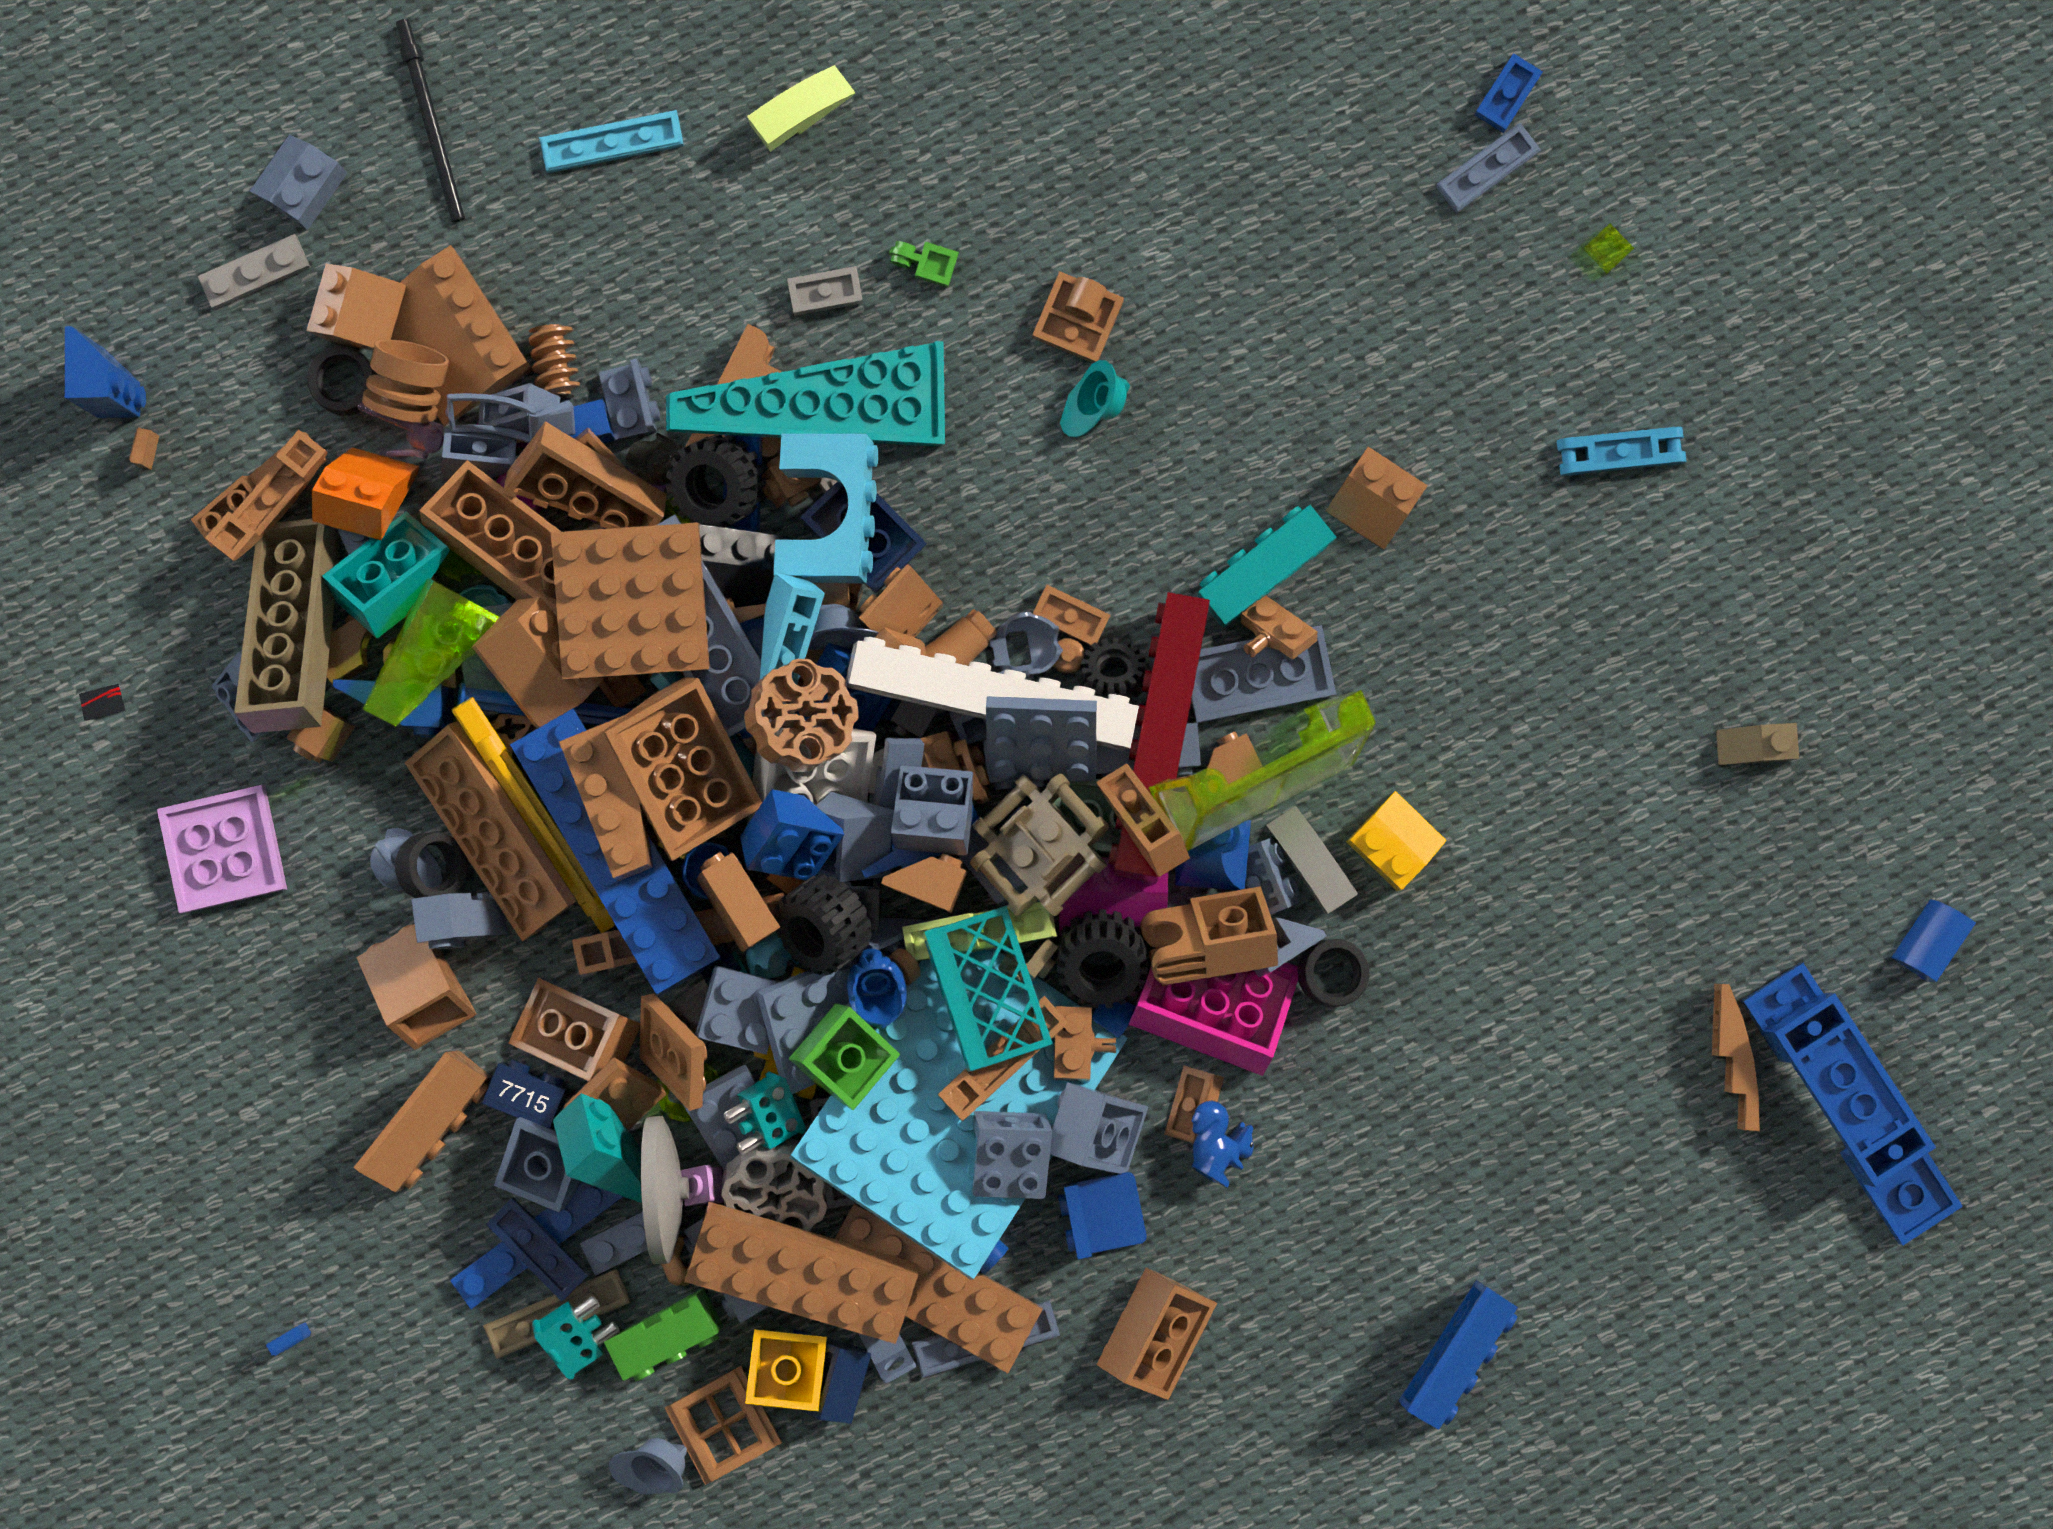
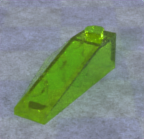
M428 578L362 709L397 726L428 697V694L445 679L447 680L467 658L476 653L472 646L495 623L498 615Z

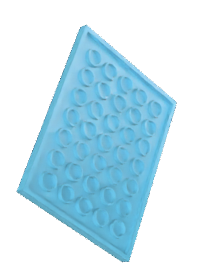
M988 949L971 952L969 957L988 966L995 950ZM1001 952L999 953L992 967L993 969L1001 972L998 967L1005 955ZM954 955L959 968L963 959ZM929 959L919 963L920 977L906 986V1004L900 1016L885 1029H875L901 1055L854 1111L831 1095L789 1158L970 1280H973L1025 1198L975 1197L973 1195L972 1186L977 1137L973 1127L974 1111L962 1122L938 1096V1093L966 1069V1065L931 960ZM966 961L960 975L964 983L977 989L986 970ZM989 973L981 992L1000 1001L1009 982ZM1038 977L1032 982L1038 1001L1045 996L1054 1007H1081ZM1012 984L1004 1003L1023 1012L1029 998L1025 990ZM966 990L970 1002L974 993ZM978 996L972 1007L974 1017L989 1023L997 1005ZM1001 1007L992 1026L1006 1032L1020 1019V1016ZM1092 1020L1091 1027L1095 1038H1116V1053L1094 1052L1091 1059L1090 1081L1053 1080V1037L1051 1039L1052 1045L1041 1048L975 1111L1044 1113L1047 1115L1050 1126H1052L1059 1110V1096L1066 1088L1067 1082L1095 1090L1128 1038L1124 1035L1118 1038ZM977 1024L982 1037L986 1028ZM989 1031L983 1043L985 1050L1001 1036Z

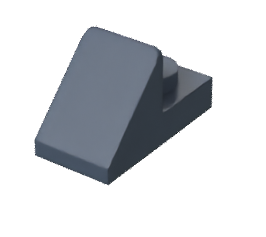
M1273 918L1272 921L1277 933L1278 966L1254 970L1258 978L1274 971L1327 937L1325 932L1321 929L1289 920Z

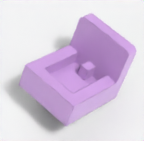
M702 1165L681 1170L682 1177H688L689 1199H684L685 1206L708 1205V1202L724 1203L721 1196L722 1167Z

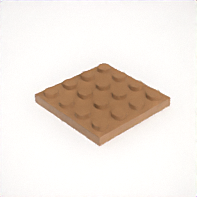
M699 523L551 533L562 679L710 669Z

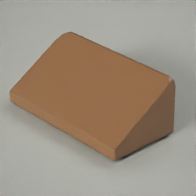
M1183 1066L1164 1135L1194 1144L1197 1134L1192 1131L1193 1122L1191 1119L1195 1109L1206 1101H1218L1224 1077Z

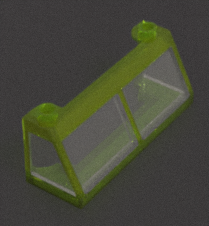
M1362 690L1319 701L1305 708L1306 714L1309 715V722L1305 729L1298 732L1303 746L1229 784L1220 771L1208 768L1195 774L1171 780H1162L1148 787L1155 801L1180 832L1187 851L1354 765L1376 724Z

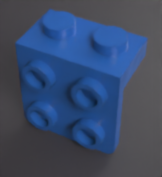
M1125 1172L1063 1184L1065 1193L1058 1195L1062 1216L1069 1215L1072 1229L1065 1230L1069 1252L1076 1251L1078 1259L1092 1257V1253L1145 1242L1147 1235L1133 1173Z

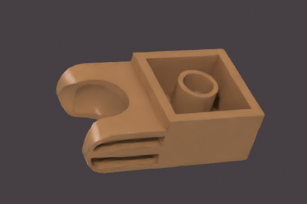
M1261 886L1190 898V904L1154 910L1145 914L1140 924L1144 940L1152 947H1162L1155 952L1151 967L1155 979L1163 984H1174L1278 966L1277 933Z

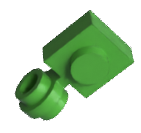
M896 241L895 247L892 246L890 248V263L910 269L911 263H917L918 267L915 278L946 288L949 287L959 252L929 242H925L921 255L915 253V246L901 241Z

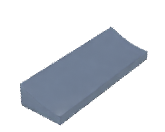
M673 515L657 525L681 523L677 516ZM702 561L710 669L682 672L685 677L699 678L725 731L730 737L746 728L745 711L750 705L752 698L751 690L760 680L761 659Z

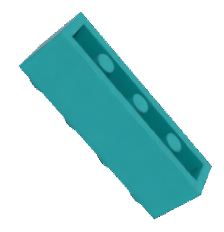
M1311 505L1303 510L1299 506L1295 507L1282 518L1285 524L1274 532L1270 527L1254 540L1257 546L1250 552L1246 553L1244 549L1240 550L1227 561V564L1230 566L1220 575L1214 571L1199 583L1202 589L1198 592L1197 597L1210 600L1209 612L1222 628H1225L1239 617L1242 612L1271 592L1335 541L1337 537Z

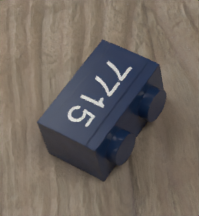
M511 1059L509 1064L505 1062L498 1063L482 1104L514 1117H523L549 1129H554L553 1119L561 1112L570 1088L562 1086L564 1079L544 1072L542 1077L529 1072L530 1065L515 1059Z

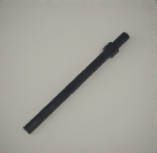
M401 19L396 22L402 44L400 53L403 64L408 65L451 222L464 220V212L421 63L424 60L421 46L415 42L410 20Z

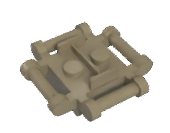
M1023 774L1015 781L1017 786L984 818L979 817L972 824L974 829L990 845L978 852L971 859L970 865L977 873L982 872L1008 901V908L1015 916L1026 912L1038 899L1050 914L1057 916L1063 910L1061 905L1095 872L1100 873L1107 866L1105 861L1097 854L1093 845L1106 833L1109 824L1102 817L1097 818L1069 787L1070 782L1063 774H1058L1052 778L1043 792ZM1028 795L1033 802L1028 807L1022 806L1000 828L1002 833L998 835L994 828ZM1058 798L1087 827L1083 834L1056 806L1054 802ZM999 856L1028 887L1022 894L1014 888L993 864ZM1085 860V862L1053 894H1051Z

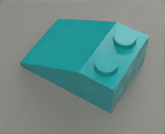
M406 511L391 522L382 540L369 539L322 575L335 601L374 637L379 638L408 614L450 550L446 544Z
M580 1093L553 1119L566 1176L642 1203L640 1146L609 1104Z

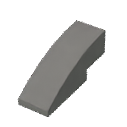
M1296 806L1266 825L1325 914H1329L1358 895L1334 857Z

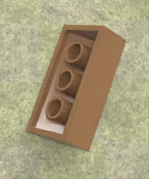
M461 1051L445 1052L353 1168L394 1192L401 1191L404 1187L410 1190L423 1175L419 1168L427 1158L433 1161L446 1146L442 1142L446 1134L450 1130L454 1133L457 1132L465 1123L468 1115L464 1112L472 1102L479 1104L484 1099L489 1087L487 1083L492 1076Z

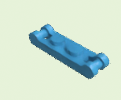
M1683 427L1557 440V450L1561 452L1563 464L1559 465L1560 475L1569 476L1684 464L1687 462L1686 452L1682 451L1680 439L1684 438ZM1658 441H1666L1667 452H1659ZM1585 449L1586 461H1577L1575 450Z

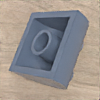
M519 1117L515 1121L494 1186L560 1213L572 1199L580 1181L566 1176L556 1131Z

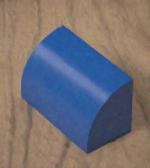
M1930 899L1891 958L1926 982H1937L1976 922L1956 909L1942 902Z

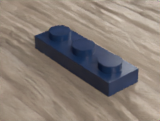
M515 1197L511 1198L486 1223L561 1302L590 1275Z

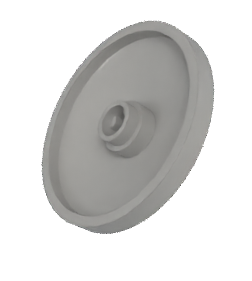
M664 1116L646 1118L641 1147L643 1220L647 1248L653 1264H669L671 1262L680 1232L683 1199H689L688 1177H682L675 1142Z

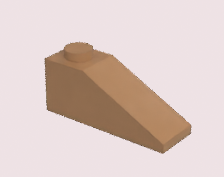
M1128 764L1096 782L1140 853L1158 877L1190 859L1180 832Z

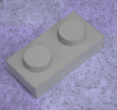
M856 266L787 279L794 316L863 304Z

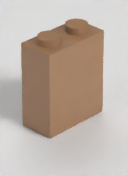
M722 852L703 863L700 867L702 872L696 880L742 953L780 928L734 853L724 857Z

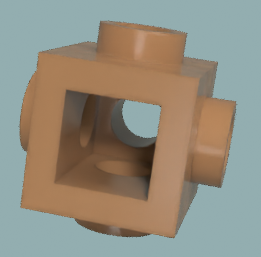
M780 456L766 464L768 469L761 476V478L766 479V487L762 488L763 493L770 501L774 502L777 509L788 503L791 508L801 504L809 498L808 492L812 491L822 481L821 478H788L779 469Z

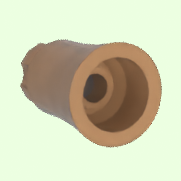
M973 609L966 617H961L947 631L926 645V656L934 658L935 653L946 654L955 657V663L969 666L970 662L989 645L988 642L997 635V631L984 615Z

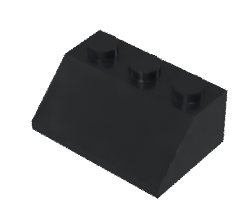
M699 524L702 561L724 598L732 597L735 608L767 603L774 579L775 540H793V538Z

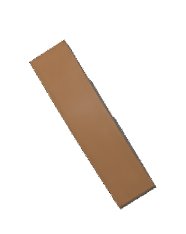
M1715 984L1712 1055L1726 1056L1724 1092L1739 1094L1737 1129L1760 1131L1759 1092L1754 1057L1744 1019L1730 985Z

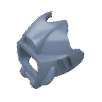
M1031 612L1012 615L998 628L995 640L989 641V647L992 648L994 660H992L993 667L1000 666L1002 671L1008 669L1025 673V679L1050 669L1063 651L1057 640L1059 627L1050 620ZM1023 631L1027 636L1031 664L1015 667L1010 665L1006 635Z

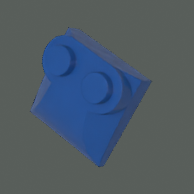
M1179 814V818L1174 826L1181 834L1190 859L1176 867L1175 885L1235 891L1245 889L1251 820L1227 816Z

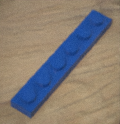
M582 1182L579 1184L568 1205L560 1213L547 1208L537 1215L535 1219L559 1243H562L624 1196ZM502 1241L450 1281L469 1308L473 1309L528 1267Z

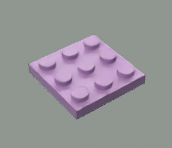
M264 785L157 809L179 913L184 914L287 890L266 787Z

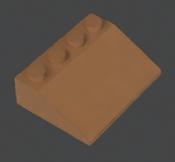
M451 245L420 264L400 282L406 285L391 339L426 346L448 358L449 365L444 384L440 387H433L441 395L440 402L436 407L438 409L437 416L444 427L449 424V418L445 414L447 408L446 395L460 393L492 395L533 371L531 365L459 254ZM453 401L454 420L478 406L480 401Z
M681 678L653 694L603 731L671 861L757 811L762 804L699 678Z

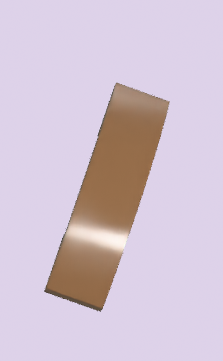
M298 430L275 456L278 462L232 514L228 511L205 539L232 561H236L251 549L288 511L309 484L328 452Z
M1044 996L1039 1000V1004L1052 1039L1069 1022ZM1031 1008L1028 1010L1027 1015L1035 1018ZM1024 1019L1015 1038L1027 1044L1041 1041L1042 1037L1038 1025ZM1018 1021L1005 1033L1012 1035ZM1002 1036L986 1050L988 1058L1002 1054L1009 1040ZM1013 1042L1009 1051L1022 1046ZM1040 1049L968 1073L966 1068L938 1093V1096L963 1122Z

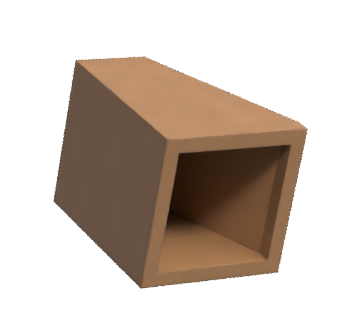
M415 924L403 927L396 935L382 943L370 946L366 952L356 957L386 1026L414 1050L477 1015L440 949H429L428 943H417Z

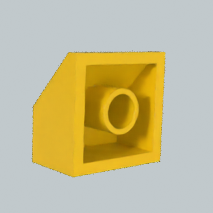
M1394 791L1346 842L1396 891H1401L1428 864L1447 840Z
M754 1329L745 1404L819 1411L827 1337Z

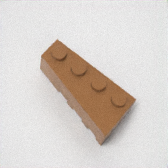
M546 421L507 471L503 490L505 495L514 498L516 495L532 499V504L546 509L550 505L567 511L568 516L579 520L588 518L600 522V527L606 529L655 526L659 524L664 517L667 496L664 492Z
M623 716L559 741L611 875L617 881L653 868L645 812L603 733L604 730Z

